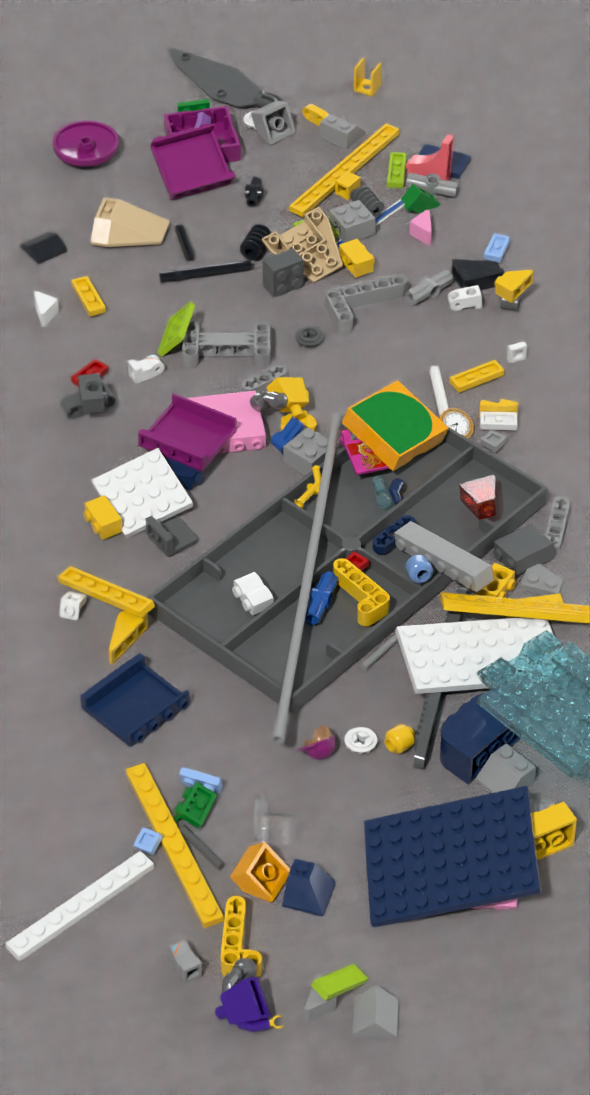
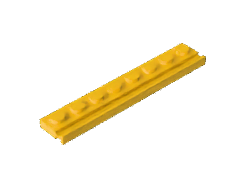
M447 592L440 593V602L443 610L590 623V606Z

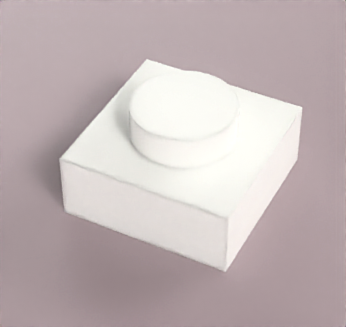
M523 341L508 345L507 360L509 363L526 359V343Z

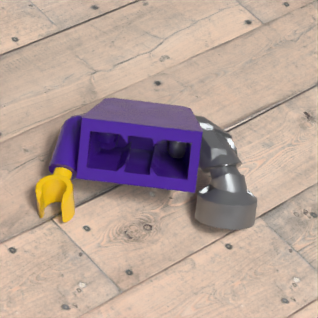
M250 958L237 960L231 972H227L223 980L222 994L220 995L222 1005L215 1008L217 1018L219 1020L227 1018L230 1025L237 1024L239 1029L249 1032L268 1030L272 1026L276 1029L282 1028L284 1025L276 1026L274 1024L275 1018L282 1016L276 1015L272 1020H268L271 1015L258 977H254L257 972L255 962Z

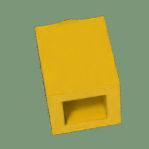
M346 171L335 180V194L347 200L351 199V192L360 187L361 177Z

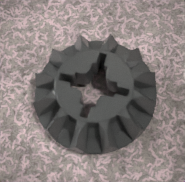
M307 326L299 329L295 337L300 346L304 345L305 348L311 346L313 348L314 345L319 346L323 342L324 334L319 328Z

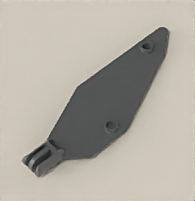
M176 48L168 50L174 64L214 100L238 108L251 105L264 107L272 102L282 101L280 96L262 91L237 68Z

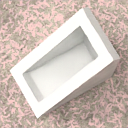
M34 291L35 308L41 326L45 327L59 313L58 299Z

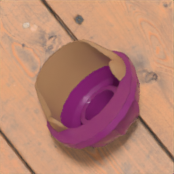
M323 725L314 731L311 741L304 740L305 746L297 750L298 752L304 750L309 757L316 760L327 758L334 751L335 735H332L327 725Z

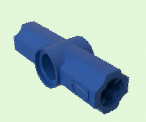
M327 571L325 574H322L316 588H312L305 617V621L310 625L319 623L325 609H329L332 604L333 592L339 582L338 577L333 572Z

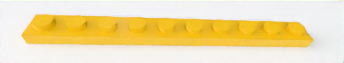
M387 123L290 204L289 211L304 217L306 213L311 211L335 190V180L346 171L354 174L399 135L400 129Z
M145 763L125 769L126 776L154 831L160 833L163 837L160 843L203 928L224 922V916Z

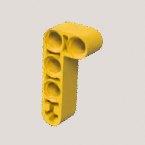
M340 558L334 561L333 573L338 577V585L359 602L357 606V622L362 626H370L389 613L390 608L389 594L349 560Z
M232 896L226 902L220 955L221 973L226 976L227 972H231L237 960L250 958L257 967L254 977H260L262 974V955L255 950L243 949L246 903L241 896Z

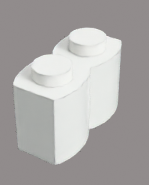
M255 572L234 580L233 594L242 601L245 611H249L251 615L262 612L273 603L274 598L270 590L263 584Z

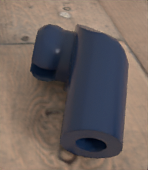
M400 478L394 479L389 487V492L395 505L403 500L400 492L404 486V481Z

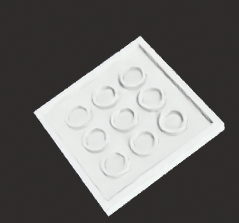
M159 448L91 480L99 496L105 495L122 518V533L126 539L146 530L145 518L153 516L157 521L162 522L193 507L192 500Z

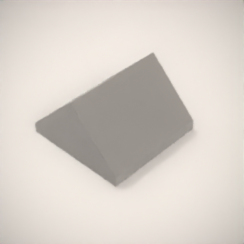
M375 986L355 996L352 1037L397 1039L399 999L379 986Z

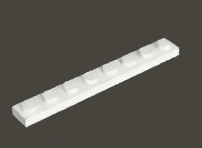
M139 851L6 942V949L20 962L152 871L154 863Z

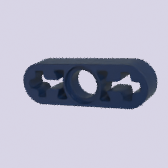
M410 515L401 516L373 538V551L378 554H385L396 546L395 537L389 534L396 532L410 521L416 523L415 518Z

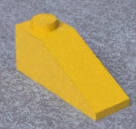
M121 611L118 614L109 646L110 664L113 665L148 630V615H144L141 618L126 611Z

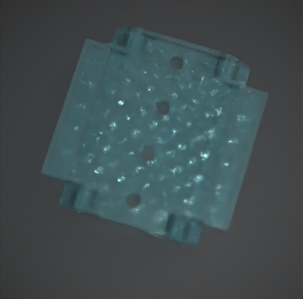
M546 630L524 643L517 657L510 661H506L501 657L477 672L480 681L491 690L479 696L476 703L566 775L573 778L576 775L581 776L590 770V656L570 641L559 647L561 641Z

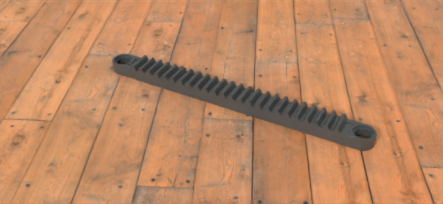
M458 586L456 593L468 594V588ZM448 611L445 623L461 622L464 612ZM443 692L426 693L420 723H418L415 735L414 750L416 752L414 768H425Z

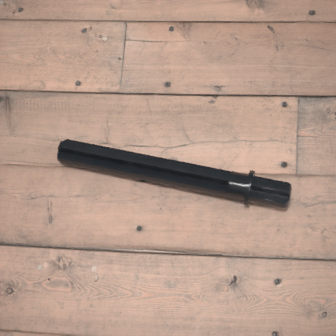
M250 260L179 270L174 268L172 271L160 272L159 280L160 282H177V280L249 271L252 270V263Z

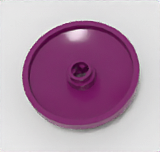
M83 120L69 123L61 127L53 137L55 155L60 160L76 166H93L104 163L111 159L119 148V138L116 131L109 125L98 121Z

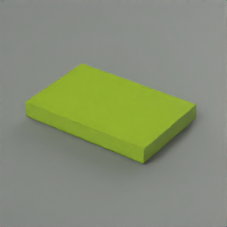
M188 302L169 318L157 351L160 356H164L184 340L195 308L193 302Z

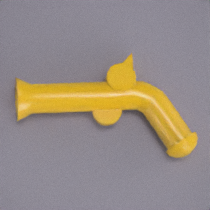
M318 465L313 466L311 469L313 470L314 484H307V491L299 499L294 500V503L303 508L304 503L313 494L317 495L319 492L321 472Z

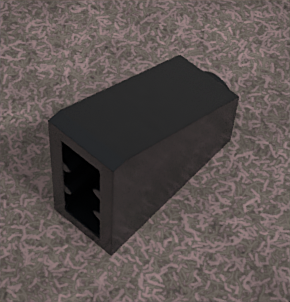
M452 260L451 274L460 289L475 285L479 286L480 291L494 288L496 279L505 273L504 269L494 261Z

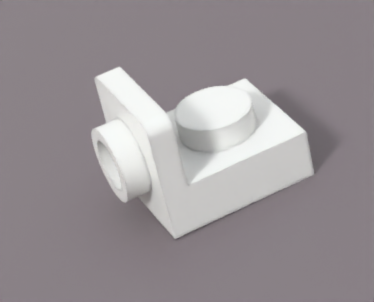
M68 591L61 598L59 616L78 620L80 608L87 602V595Z

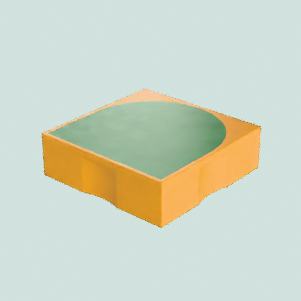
M398 380L350 406L342 421V424L359 440L368 445L374 454L392 471L410 462L415 456L425 453L442 443L449 429Z

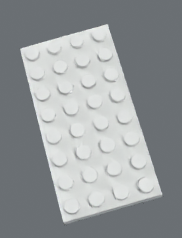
M520 617L396 627L395 632L415 694L567 682L569 678L549 622L546 619Z

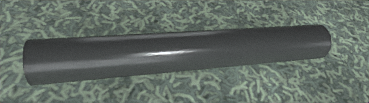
M185 825L179 827L180 833L218 870L223 869L224 863Z

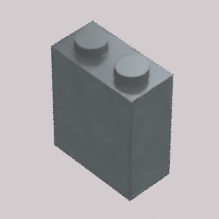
M529 524L495 540L493 555L496 560H499L506 568L515 571V575L518 576L532 566L553 559L554 543L532 524Z

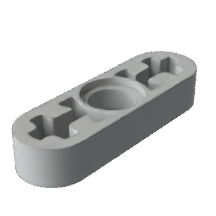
M280 364L274 365L243 380L242 392L256 391V393H260L266 390V387L276 377H287V368ZM261 379H268L269 381H267V382H262V381H260V380H261Z

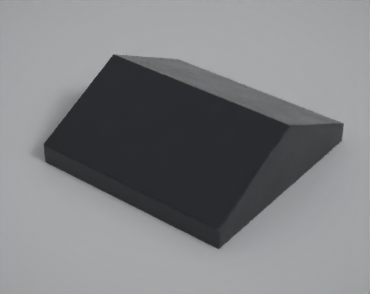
M46 232L20 244V247L38 265L67 252V248L58 234L53 232Z

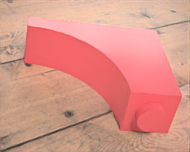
M448 134L442 142L441 149L434 154L423 156L414 154L406 164L408 174L409 172L423 176L436 174L441 180L449 181L454 136Z

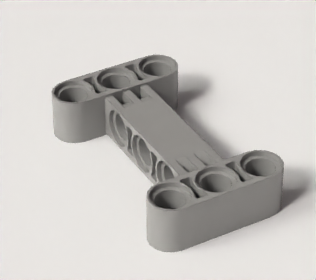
M190 321L182 342L183 366L189 369L196 368L199 364V357L254 356L256 367L267 368L270 365V324L266 321L256 322L254 324V333H199L198 323Z

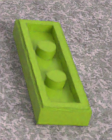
M390 152L387 188L403 189L407 153Z
M353 963L315 979L311 986L327 1001L364 985L368 978Z

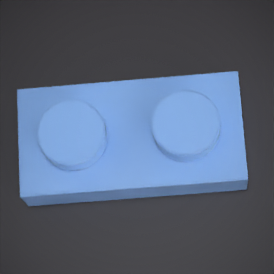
M494 233L484 253V259L500 263L510 243V237Z
M184 767L180 770L179 776L185 786L192 787L197 781L212 792L221 793L223 788L221 778Z

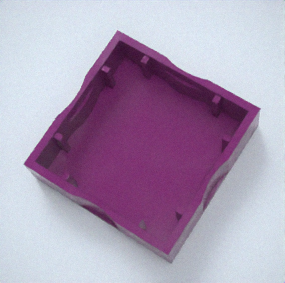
M228 106L163 114L165 135L168 136L173 132L179 133L188 128L194 129L198 113L204 112L211 117V124H215L213 131L226 163L241 161V145L236 130L232 126V118Z

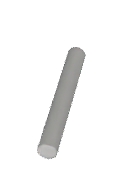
M396 633L361 663L363 670H367L398 642Z

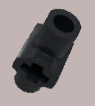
M253 177L251 184H246L245 198L247 199L246 204L249 207H255L258 200L263 198L264 187L261 185L262 180L259 177Z

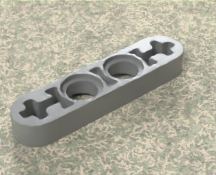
M556 497L554 499L545 533L549 540L555 541L554 554L560 551L569 514L570 501L566 497ZM561 517L563 520L556 521L553 518ZM552 530H557V531H559L560 533H559V534H553V533H551L550 531H552Z

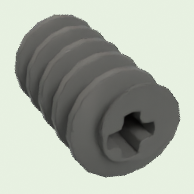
M368 186L356 188L351 192L350 198L352 201L360 200L375 219L380 216L384 209V204Z

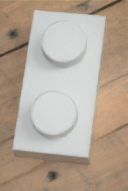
M480 411V429L517 430V412Z

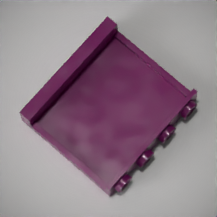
M206 123L195 129L188 128L180 133L173 132L166 137L158 136L152 140L150 149L170 200L214 189L233 182L235 175L233 171L228 169L213 131L214 123Z
M172 393V403L148 430L141 428L138 432V444L140 447L150 451L159 448L163 456L203 472L237 432L236 418Z

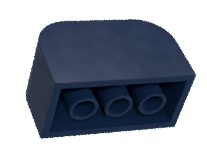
M482 693L473 697L468 703H464L455 714H451L442 725L439 756L442 766L469 785L476 779L492 753L505 744L512 747L522 738L524 712L497 694Z

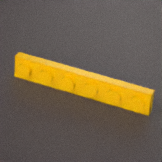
M69 566L57 576L59 583L141 618L155 607L151 599L72 566Z

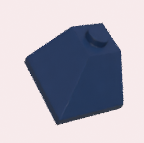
M295 858L288 875L282 907L324 917L336 881L316 863Z

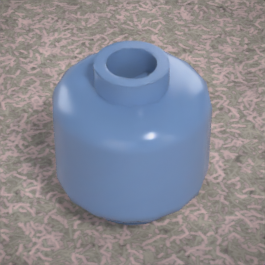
M414 555L407 560L405 565L406 573L413 582L418 584L425 583L432 577L433 567L425 556Z

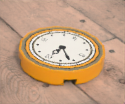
M449 408L440 415L439 419L445 425L469 439L473 433V423L465 412L460 409Z

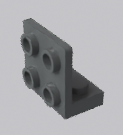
M153 516L145 518L146 535L166 557L198 542V537L179 517L163 524Z

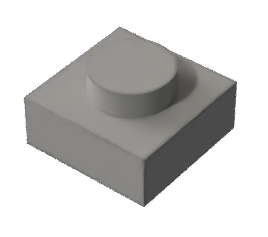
M491 429L481 439V445L497 452L506 443L507 437Z

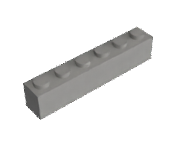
M412 521L394 532L395 544L399 550L411 556H425L432 567L438 572L449 576L452 580H456L475 592H478L493 581L490 564Z

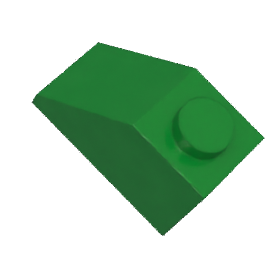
M412 184L401 197V200L405 203L404 207L408 211H415L418 214L441 205L432 194L415 184Z

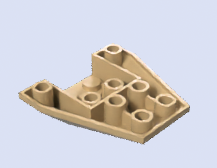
M104 197L94 219L91 245L118 247L162 244L170 221L122 200Z
M319 206L305 214L304 222L279 235L275 231L262 238V242L273 255L293 248L304 260L303 276L313 283L343 267L329 219Z

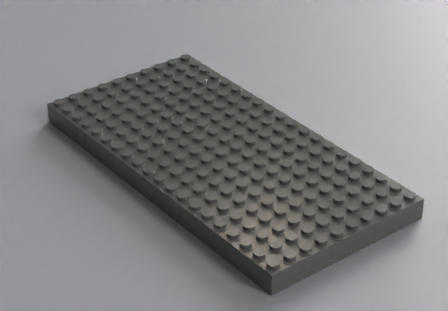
M450 427L442 443L425 453L415 456L410 462L395 471L386 469L356 475L345 447L338 450L334 457L310 592L312 588H316L322 574H325L327 571L333 572L335 560L345 559L355 551L369 560V566L362 572L389 594L390 608L389 613L370 626H362L357 622V606L359 602L337 584L333 592L332 604L329 609H325L320 622L315 625L304 622L288 711L292 714L453 581L449 576L433 568V575L427 582L419 584L413 582L405 569L407 560L412 556L399 550L397 546L385 554L375 553L372 548L375 536L401 516L410 515L415 518L417 525L480 559L494 547L495 540L510 534L546 504L548 487ZM324 462L319 465V466H320L321 476H322V471H323ZM313 470L147 597L153 600L155 605L148 614L277 704L280 702L318 494H313L304 503L303 508L297 506L294 500L299 499L307 491V484H314ZM400 478L404 481V486L400 492L403 500L395 505L389 492V487L394 479ZM394 532L389 534L390 536L395 537ZM253 572L260 577L274 598L271 605L255 615L245 611L242 601L236 598L232 591L234 580Z

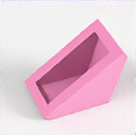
M425 210L410 221V235L427 245H431L430 210Z

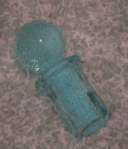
M376 476L372 479V484L375 490L374 496L377 498V505L383 509L388 508L391 505L389 490L385 487L383 477Z

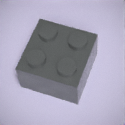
M293 248L263 259V287L273 298L303 287L304 260Z

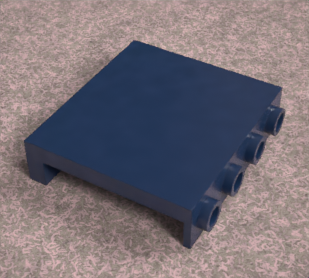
M140 652L80 695L81 709L130 748L140 743L147 735L155 732L162 724L170 721L174 715L186 709L190 704L189 690L187 689L181 693L145 665V656Z

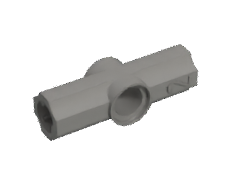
M409 172L406 182L407 187L415 184L433 196L442 194L456 197L458 183L441 180L436 174L423 176Z
M446 269L431 278L423 277L419 281L418 286L405 292V298L408 303L414 305L427 297L432 299L437 297L441 289L453 283L451 272Z

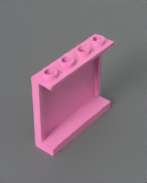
M256 391L187 398L236 418L237 432L218 454L266 449V434L261 413L254 410L250 404V399L256 394Z

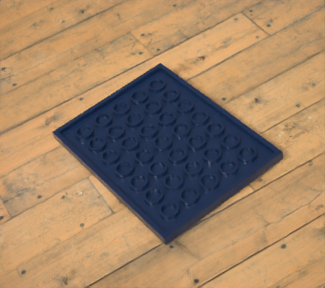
M528 786L364 820L370 923L373 928L541 893Z

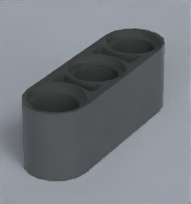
M105 385L103 393H107L108 404H104L107 409L115 404L116 399L109 387ZM79 392L67 395L60 401V405L69 419L91 414H83Z

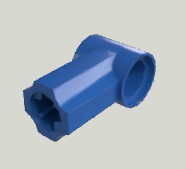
M292 417L282 431L272 436L271 444L283 455V446L301 433L305 425L297 418Z

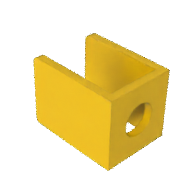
M365 58L359 61L354 68L355 92L373 97L381 86L382 63H378L371 72V80L365 79ZM366 85L371 86L370 89H365L363 87Z

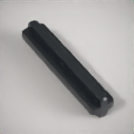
M182 224L176 225L175 232L185 260L193 261L194 252L185 228Z

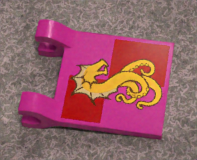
M348 429L341 431L340 442L347 451L356 475L390 469L364 442L359 439L351 440Z

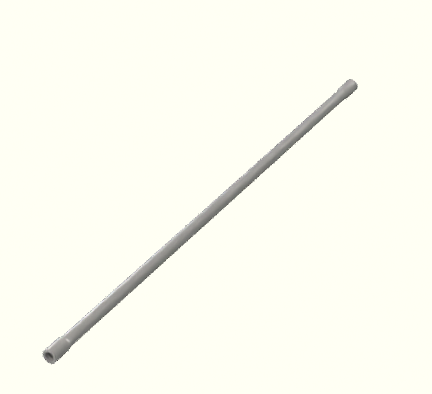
M338 412L332 414L330 422V433L277 719L272 734V741L276 744H282L285 738L286 721L338 435L343 419L342 414Z

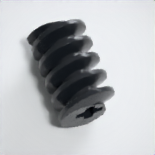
M263 224L253 225L241 243L240 252L247 260H257L263 251L265 244L262 242V238L271 234L267 226Z

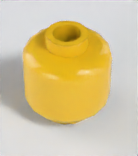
M398 724L386 732L385 746L390 752L401 754L414 745L415 733L411 727Z

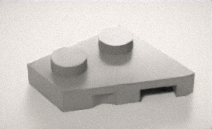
M537 564L526 570L520 589L542 595L559 594L563 586V580L541 564Z

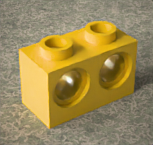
M494 563L491 566L493 581L478 592H475V595L506 598L509 590L512 591L516 584V580H514L515 571Z

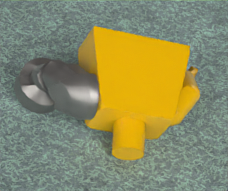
M276 377L266 387L267 392L262 394L256 393L250 399L252 408L258 412H263L270 404L272 408L279 409L281 412H291L293 417L299 419L304 416L302 409L309 403V391L306 390L302 377Z

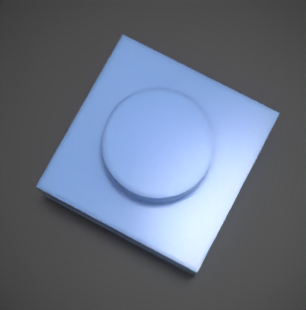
M143 827L133 846L140 851L154 855L163 837L160 833Z

